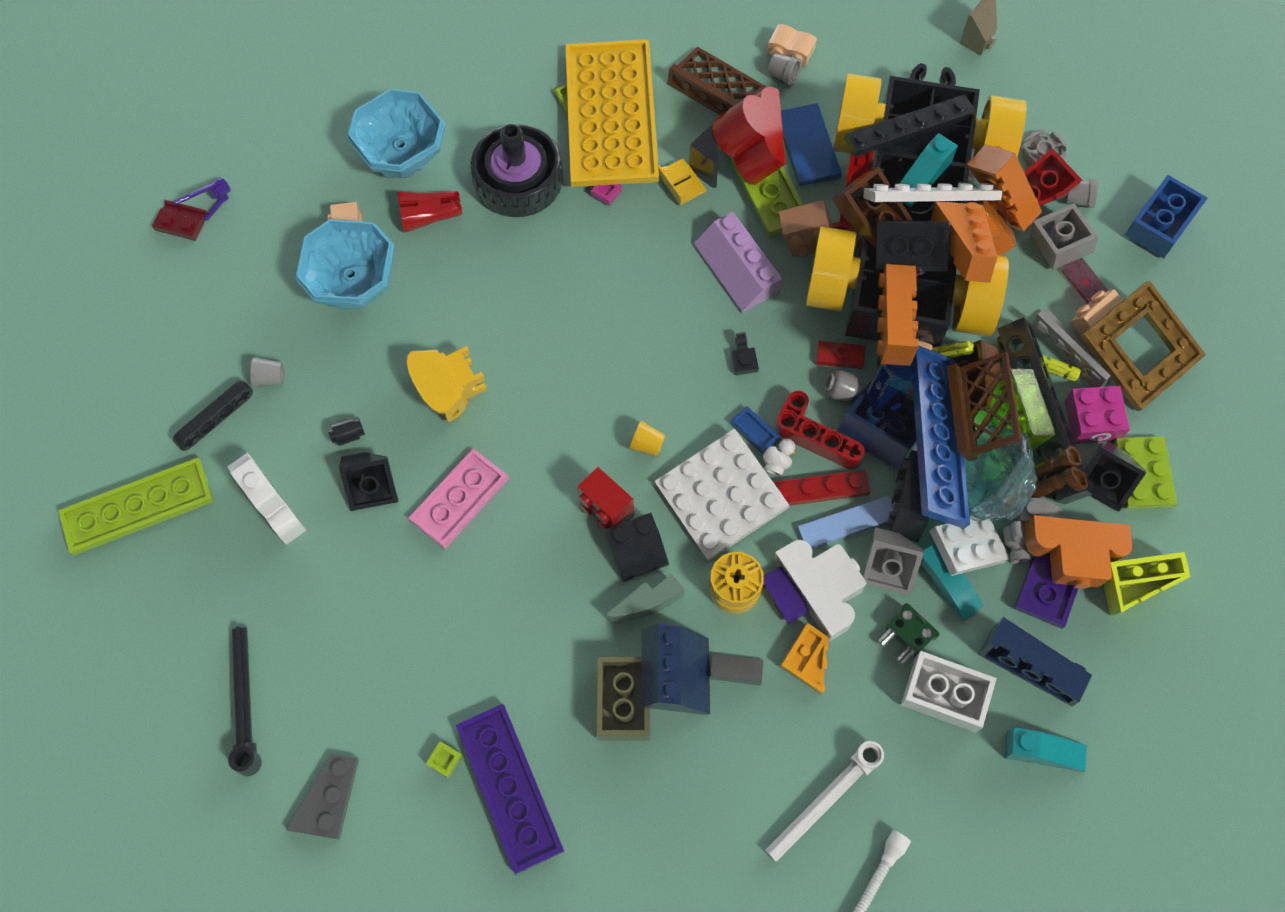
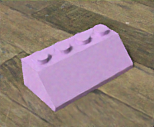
M734 212L714 221L694 243L697 251L741 313L780 293L781 276Z

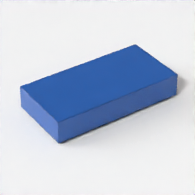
M748 406L730 421V425L762 455L769 447L775 446L781 439Z

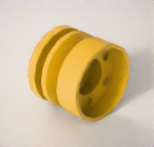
M730 552L722 555L715 562L710 575L709 593L713 603L720 610L729 614H741L754 607L761 595L764 583V573L760 563L753 556L744 552ZM735 576L740 577L739 583H734Z

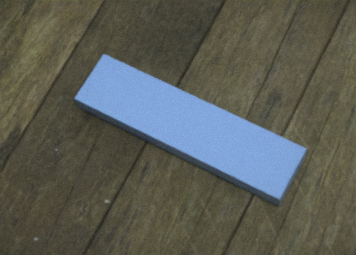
M887 496L800 525L797 530L801 540L806 541L813 549L887 524L893 504H891L890 497Z

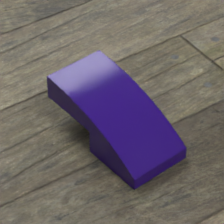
M781 566L764 575L763 587L773 599L776 609L787 624L809 612L797 588Z

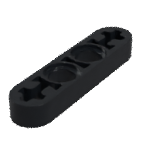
M245 381L236 382L178 430L173 436V442L182 451L192 448L248 401L253 394V389Z

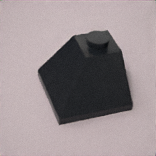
M1106 440L1102 441L1084 470L1093 494L1090 496L1120 512L1147 473L1126 451Z
M367 452L341 457L339 471L350 511L399 502L388 457Z

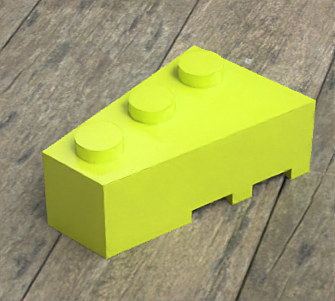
M1185 552L1110 562L1112 578L1103 584L1110 615L1122 613L1134 605L1189 578L1190 572Z

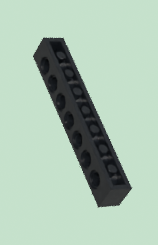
M1022 317L997 328L1000 337H997L1001 349L1005 350L1009 355L1010 366L1014 378H1012L1014 388L1017 392H1020L1022 398L1019 399L1020 406L1024 413L1027 412L1029 418L1026 421L1028 429L1036 438L1034 447L1038 455H1042L1045 462L1053 458L1052 455L1055 450L1061 449L1062 451L1069 446L1075 447L1073 438L1031 323L1025 317ZM1023 343L1022 349L1015 352L1016 347ZM1031 364L1030 369L1023 373L1024 366ZM1038 385L1037 391L1030 394L1032 386ZM1041 406H1046L1045 412L1037 415L1038 409ZM1053 427V433L1050 436L1045 437V431L1048 428ZM1082 463L1081 465L1076 466V468L1080 469L1085 474ZM1063 468L1059 472L1052 473L1046 477L1050 478L1055 474H1060L1068 468ZM1089 483L1088 487L1081 491H1076L1070 486L1065 485V487L1051 492L1053 499H1057V501L1064 505L1093 495Z

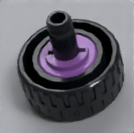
M508 124L489 132L477 143L473 150L470 164L475 191L481 202L495 213L508 217L534 215L550 206L561 191L563 166L559 148L554 140L540 129L528 125Z

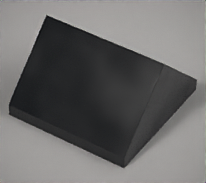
M710 125L690 144L689 166L698 178L710 187L717 188V142L713 135V125Z

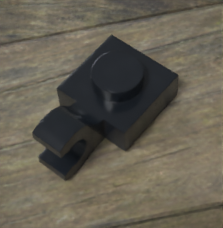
M746 332L736 333L737 350H733L731 353L735 375L758 372L759 367L755 347H747Z

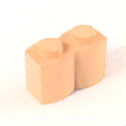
M778 24L768 42L767 53L771 56L775 53L790 57L796 55L802 61L801 67H806L815 50L817 38L807 32L797 31L788 25Z

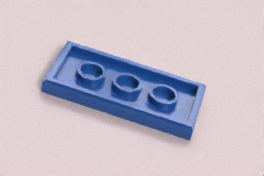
M818 103L781 110L783 139L798 186L841 178L842 172L833 151Z

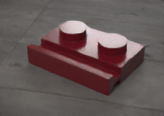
M165 200L164 207L160 209L152 225L154 230L196 241L204 225V217L208 214L206 210L184 204L174 205L172 201Z

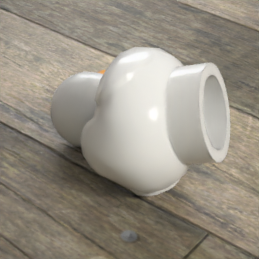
M783 439L779 444V451L775 446L769 447L763 454V460L766 464L764 470L770 474L782 476L784 470H787L792 465V459L789 455L796 453L794 451L795 443L791 439Z

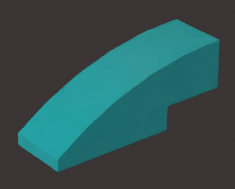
M935 543L924 550L920 565L932 578L931 583L963 621L984 606L965 573L950 575Z

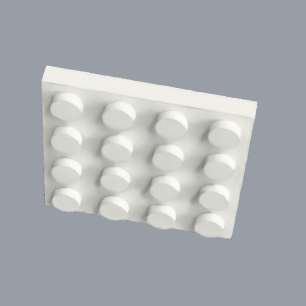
M735 428L654 481L707 561H710L790 508L788 502Z

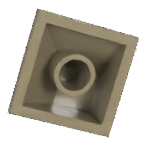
M981 0L968 16L960 41L961 45L980 56L986 49L990 50L996 41L994 37L997 30L996 0Z

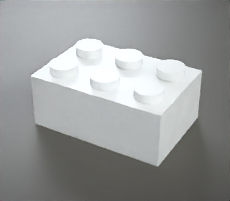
M920 651L914 659L901 706L976 733L983 728L997 678Z

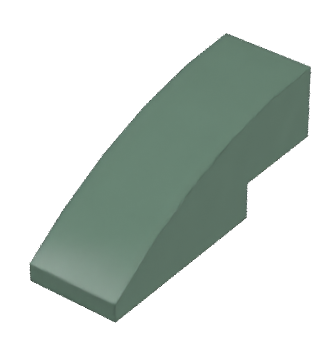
M672 574L653 589L645 582L607 613V619L610 623L627 622L656 613L684 596V587Z

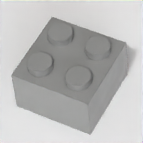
M1075 203L1034 220L1030 235L1052 270L1093 253L1098 239L1097 234Z

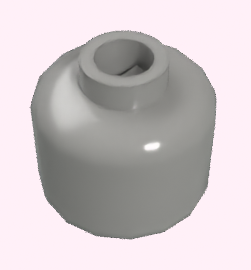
M841 369L829 373L824 386L829 398L843 403H849L854 397L857 398L862 388L856 374Z

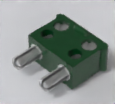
M905 603L899 614L887 625V631L878 639V643L880 644L890 633L891 635L881 646L884 647L893 637L897 638L906 647L897 657V661L899 662L910 651L900 662L903 665L913 654L917 656L932 639L936 640L940 634L910 604ZM895 623H900L902 628H898ZM914 641H920L921 646H917Z

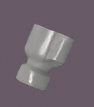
M1014 521L1010 526L1002 529L1005 545L1011 548L1009 554L1011 563H1026L1031 561V556L1025 545L1024 524H1021V521Z

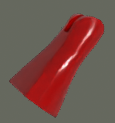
M397 191L404 233L463 214L458 191Z

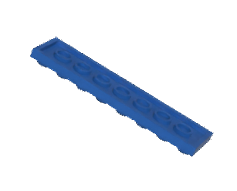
M919 346L911 363L922 515L964 529L970 525L964 457L958 452L947 371V366L955 364V359Z

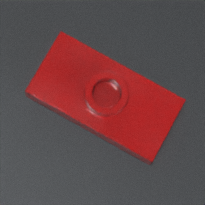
M819 341L816 365L863 369L865 345Z

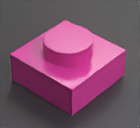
M620 184L594 186L591 190V196L610 205L622 191V186Z

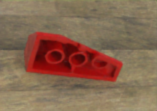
M1053 148L1024 171L1039 206L1064 197L1083 181Z

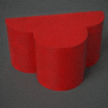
M765 87L756 95L746 96L713 123V135L718 146L727 155L734 158L736 168L741 176L753 185L758 184L786 165L779 90L774 87Z

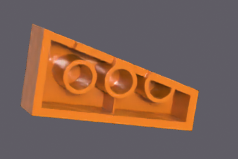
M985 144L968 162L967 167L979 183L993 184V188L1002 190L1001 200H991L1010 227L1024 232L1042 212L1038 200L1030 187L1016 154L1003 150L999 146L993 147Z
M935 201L930 221H951L950 255L954 257L953 263L964 280L990 283L997 261V254L983 205L974 202L963 204Z
M886 264L884 273L879 274L878 287L882 288V295H879L878 310H882V318H878L877 332H881V340L877 342V355H881V364L910 366L919 347L918 339H916L918 321H913L916 318L917 301L912 300V298L916 297L917 292L916 266Z

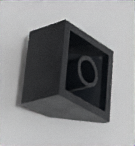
M651 512L605 529L607 543L623 582L669 565L659 530Z

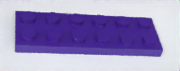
M504 703L456 724L514 874L521 873L565 852Z

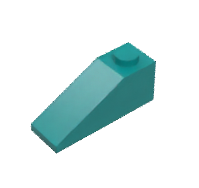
M938 133L920 154L900 184L910 185V188H916L917 184L932 185L952 163L958 145ZM906 201L903 203L912 208L917 201Z
M1016 727L1006 733L1005 759L1080 772L1086 771L1087 745L1040 731Z

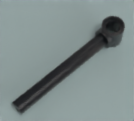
M238 626L232 629L236 744L232 746L228 763L231 769L243 776H252L259 771L262 760L261 756L257 753V744L252 742L247 627L241 628ZM249 755L250 760L248 764L241 767L242 758Z

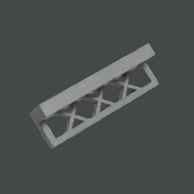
M1042 310L1036 315L1031 324L1034 332L1071 367L1080 368V376L1092 388L1103 387L1112 380L1111 375L1106 372L1090 349L1049 310L1047 312Z

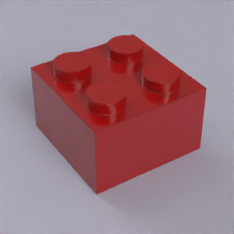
M599 467L577 486L580 508L588 516L592 514L596 517L598 525L604 531L607 528L629 521L635 515L634 498Z

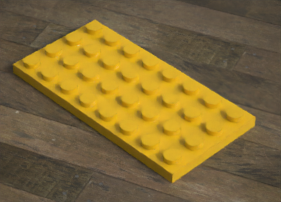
M649 39L566 44L571 187L659 182Z

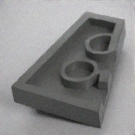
M331 754L286 830L340 840L359 760L357 758Z

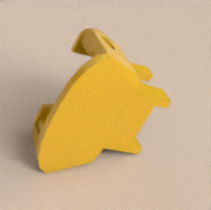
M467 346L445 356L444 352L439 353L438 350L411 351L407 356V367L415 388L423 401L433 411L442 414L447 422L456 420L464 412L468 404L467 399L487 390L485 383L476 386L485 381L482 372L474 375L469 366L472 365V360L470 357L465 359V357L470 355Z

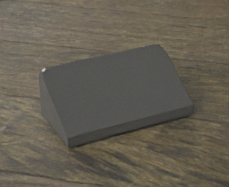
M713 653L710 679L760 686L762 683L763 660Z

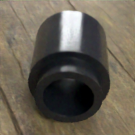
M350 417L332 423V429L328 430L332 444L337 442L338 446L359 440L360 436L365 435L359 417L354 419Z

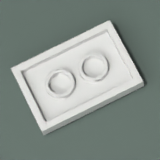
M988 515L971 518L970 525L964 529L951 524L935 526L930 530L951 576L1005 563L1010 559Z

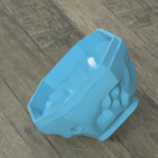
M389 89L355 109L347 139L372 171L381 172L385 177L402 179L413 176L416 171L423 169L440 152L445 122L420 92Z
M329 219L304 236L295 279L316 303L324 304L327 307L333 306L342 310H355L366 307L387 290L393 267L394 244L373 222Z

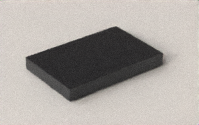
M877 221L876 270H885L886 264L916 266V271L948 272L950 265L951 221Z

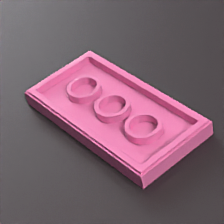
M472 448L408 519L443 549H446L509 480V476Z

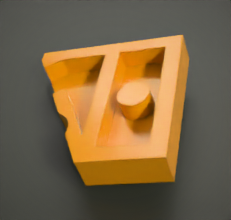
M809 623L805 624L779 667L819 694H822L825 691L824 674L827 669L826 651L828 650L829 637Z

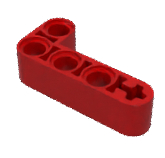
M800 390L791 392L778 415L775 427L776 433L781 438L791 439L796 445L844 468L855 469L859 467L865 453L863 445L848 436L805 417L809 404L808 395ZM792 403H800L802 407L797 408ZM782 422H790L793 426L785 427L782 425ZM811 432L814 436L806 437L803 433ZM832 442L836 447L830 448L825 443Z

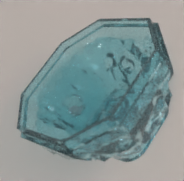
M988 425L985 429L994 432L997 426ZM1004 428L999 436L1006 438L1014 435L1012 429ZM983 432L977 440L978 446L985 444L990 435ZM1021 432V442L977 454L978 459L969 462L964 458L970 519L976 522L987 519L993 522L1000 519L1009 521L1019 516L1036 490L1037 481L1033 451L1026 433Z

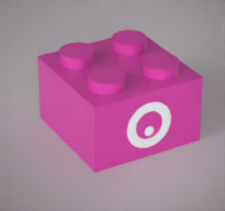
M1120 386L1072 389L1064 400L1074 444L1097 443L1103 440L1112 442L1116 438H1123L1130 430Z

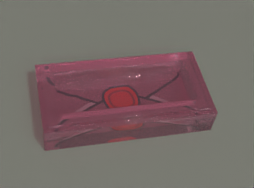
M1083 258L1065 266L1061 271L1087 304L1092 301L1091 297L1101 290L1104 292L1108 291Z

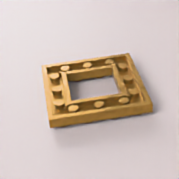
M1150 280L1143 283L1080 335V338L1106 372L1111 375L1110 377L1115 384L1121 387L1122 393L1136 411L1144 409L1206 355ZM1143 316L1171 351L1144 375L1141 374L1115 340Z

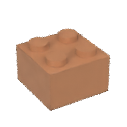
M824 200L779 211L782 235L792 256H803L808 252L816 250L820 226L834 228Z

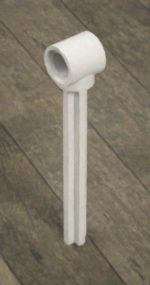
M867 741L860 745L856 753L850 758V765L765 849L775 862L863 774L868 776L873 770L878 768L884 759L882 747L873 741ZM863 751H873L876 755V761L873 763L865 761L862 755Z

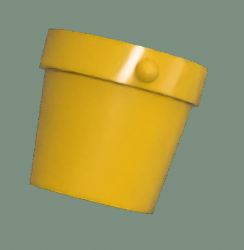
M640 421L629 449L657 457L666 435L647 425L648 423Z

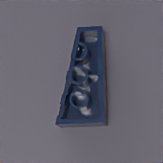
M1005 617L990 630L978 654L1071 707L1080 702L1092 677V674L1087 672L1082 665L1073 663Z

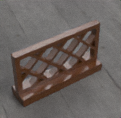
M698 46L678 65L674 63L669 68L667 81L668 85L720 116L739 102L736 99H744L748 95H756L767 87ZM700 56L705 61L695 62L694 58ZM711 67H719L722 71L712 72ZM693 68V73H690L685 69ZM697 68H707L708 72H697ZM728 77H736L740 81L729 82ZM710 78L711 83H707L702 79ZM714 78H724L725 82L715 83ZM746 87H753L757 91L747 92ZM727 88L728 93H724L719 89ZM731 88H742V92L732 93Z
M1003 352L959 367L957 364L947 366L958 452L969 462L978 459L977 454L1021 442V429L1008 353ZM1003 362V367L997 375L990 372L994 364ZM981 371L974 383L969 381V372ZM989 375L994 378L987 389L979 386L984 378ZM1000 381L1006 384V389L1001 396L993 393ZM978 389L984 392V394L976 404L971 401V397ZM992 396L998 400L989 411L983 405ZM1003 403L1010 407L1004 418L996 414ZM981 410L987 413V416L978 425L974 422V418ZM994 417L1001 422L995 431L991 432L985 428ZM1006 425L1013 427L1014 435L1006 438L999 436ZM983 432L990 435L985 444L978 446L977 440Z

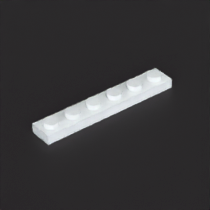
M960 183L958 187H952L951 184H938L937 188H931L929 184H917L916 188H910V185L895 184V188H888V185L874 184V188H864L863 198L873 202L1001 200L1002 190L993 188V184L979 183V187H973L972 184Z

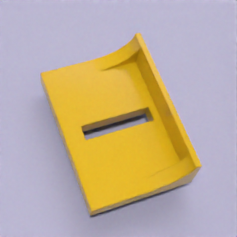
M684 158L666 167L658 166L659 177L679 205L707 191ZM690 177V179L674 186L676 183Z

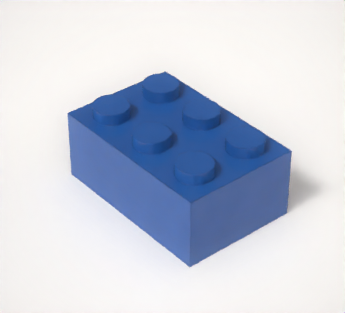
M1167 175L1136 216L1125 236L1164 259L1208 197Z

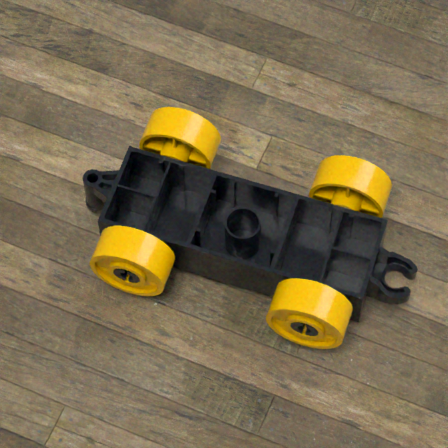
M923 63L918 64L912 70L909 78L890 76L883 103H878L881 78L847 73L833 147L835 152L850 154L851 151L844 141L847 133L962 95L967 97L976 111L971 119L875 150L872 169L879 167L892 188H895V184H900L920 154L938 133L958 145L952 163L931 185V188H937L938 184H951L952 187H958L960 183L968 184L969 168L967 164L971 160L972 149H974V157L985 144L993 147L999 146L1003 150L1013 152L1018 156L1026 119L1025 100L990 95L980 119L976 118L980 89L955 86L956 77L949 67L942 69L939 78L940 83L923 81L927 71V66ZM917 201L912 208L903 202L902 204L913 221H930L935 201ZM940 201L965 204V201ZM820 226L806 306L841 312L846 290L850 288L852 289L845 336L873 341L881 340V332H877L878 318H882V310H878L879 295H882V288L878 287L879 274L884 273V270H876V248L861 235L858 258L853 257L856 232ZM951 255L948 272L926 271L922 275L919 274L916 277V297L912 298V300L917 301L916 318L913 320L918 321L916 339L931 344L932 348L941 346L950 325L952 306H954L952 318L953 331L991 337L996 329L1004 302L1009 269L1007 257L997 255L990 283L965 281L961 274H956L957 268L953 263L954 257ZM881 355L878 357L877 368L883 374L892 375L899 370L900 365L881 364Z

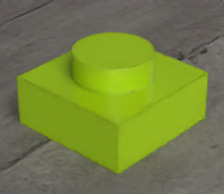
M440 741L427 760L426 765L449 779L463 755Z

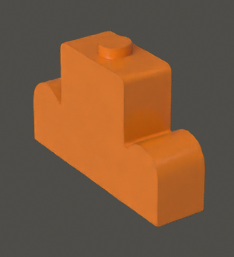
M991 200L965 201V204L974 202L983 205L997 255L1002 256L1016 246L1013 230L1000 215Z
M1036 515L1024 524L1026 549L1036 557L1050 554L1052 581L1056 584L1074 585L1077 589L1100 587L1112 578L1110 562L1121 560L1132 550L1130 525Z

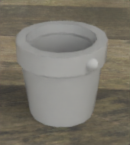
M775 53L769 62L768 74L783 81L787 86L793 85L800 73L802 61L796 55L790 57Z
M1089 178V180H1083L1065 196V202L1067 204L1075 203V205L1094 208L1098 189L1097 179Z
M253 357L250 369L252 387L261 388V386L282 385L284 381L283 362Z

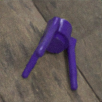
M219 177L208 185L173 201V204H180L207 191L213 199H219L204 217V220L208 221L222 203L229 199L227 193L231 189L228 183L222 177Z

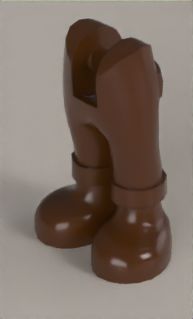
M1073 446L1066 447L1059 453L1056 459L1050 458L1043 463L1018 473L1013 478L1015 486L1032 483V486L1019 490L1016 493L1017 498H1041L1056 489L1065 487V485L1070 486L1076 491L1086 489L1088 487L1087 478L1080 469L1076 468V466L1081 465V457L1076 448ZM1063 468H1068L1060 474H1055L1050 478L1043 480L1045 476L1059 472Z

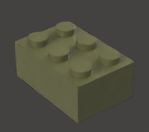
M598 657V741H650V708H641L642 657Z

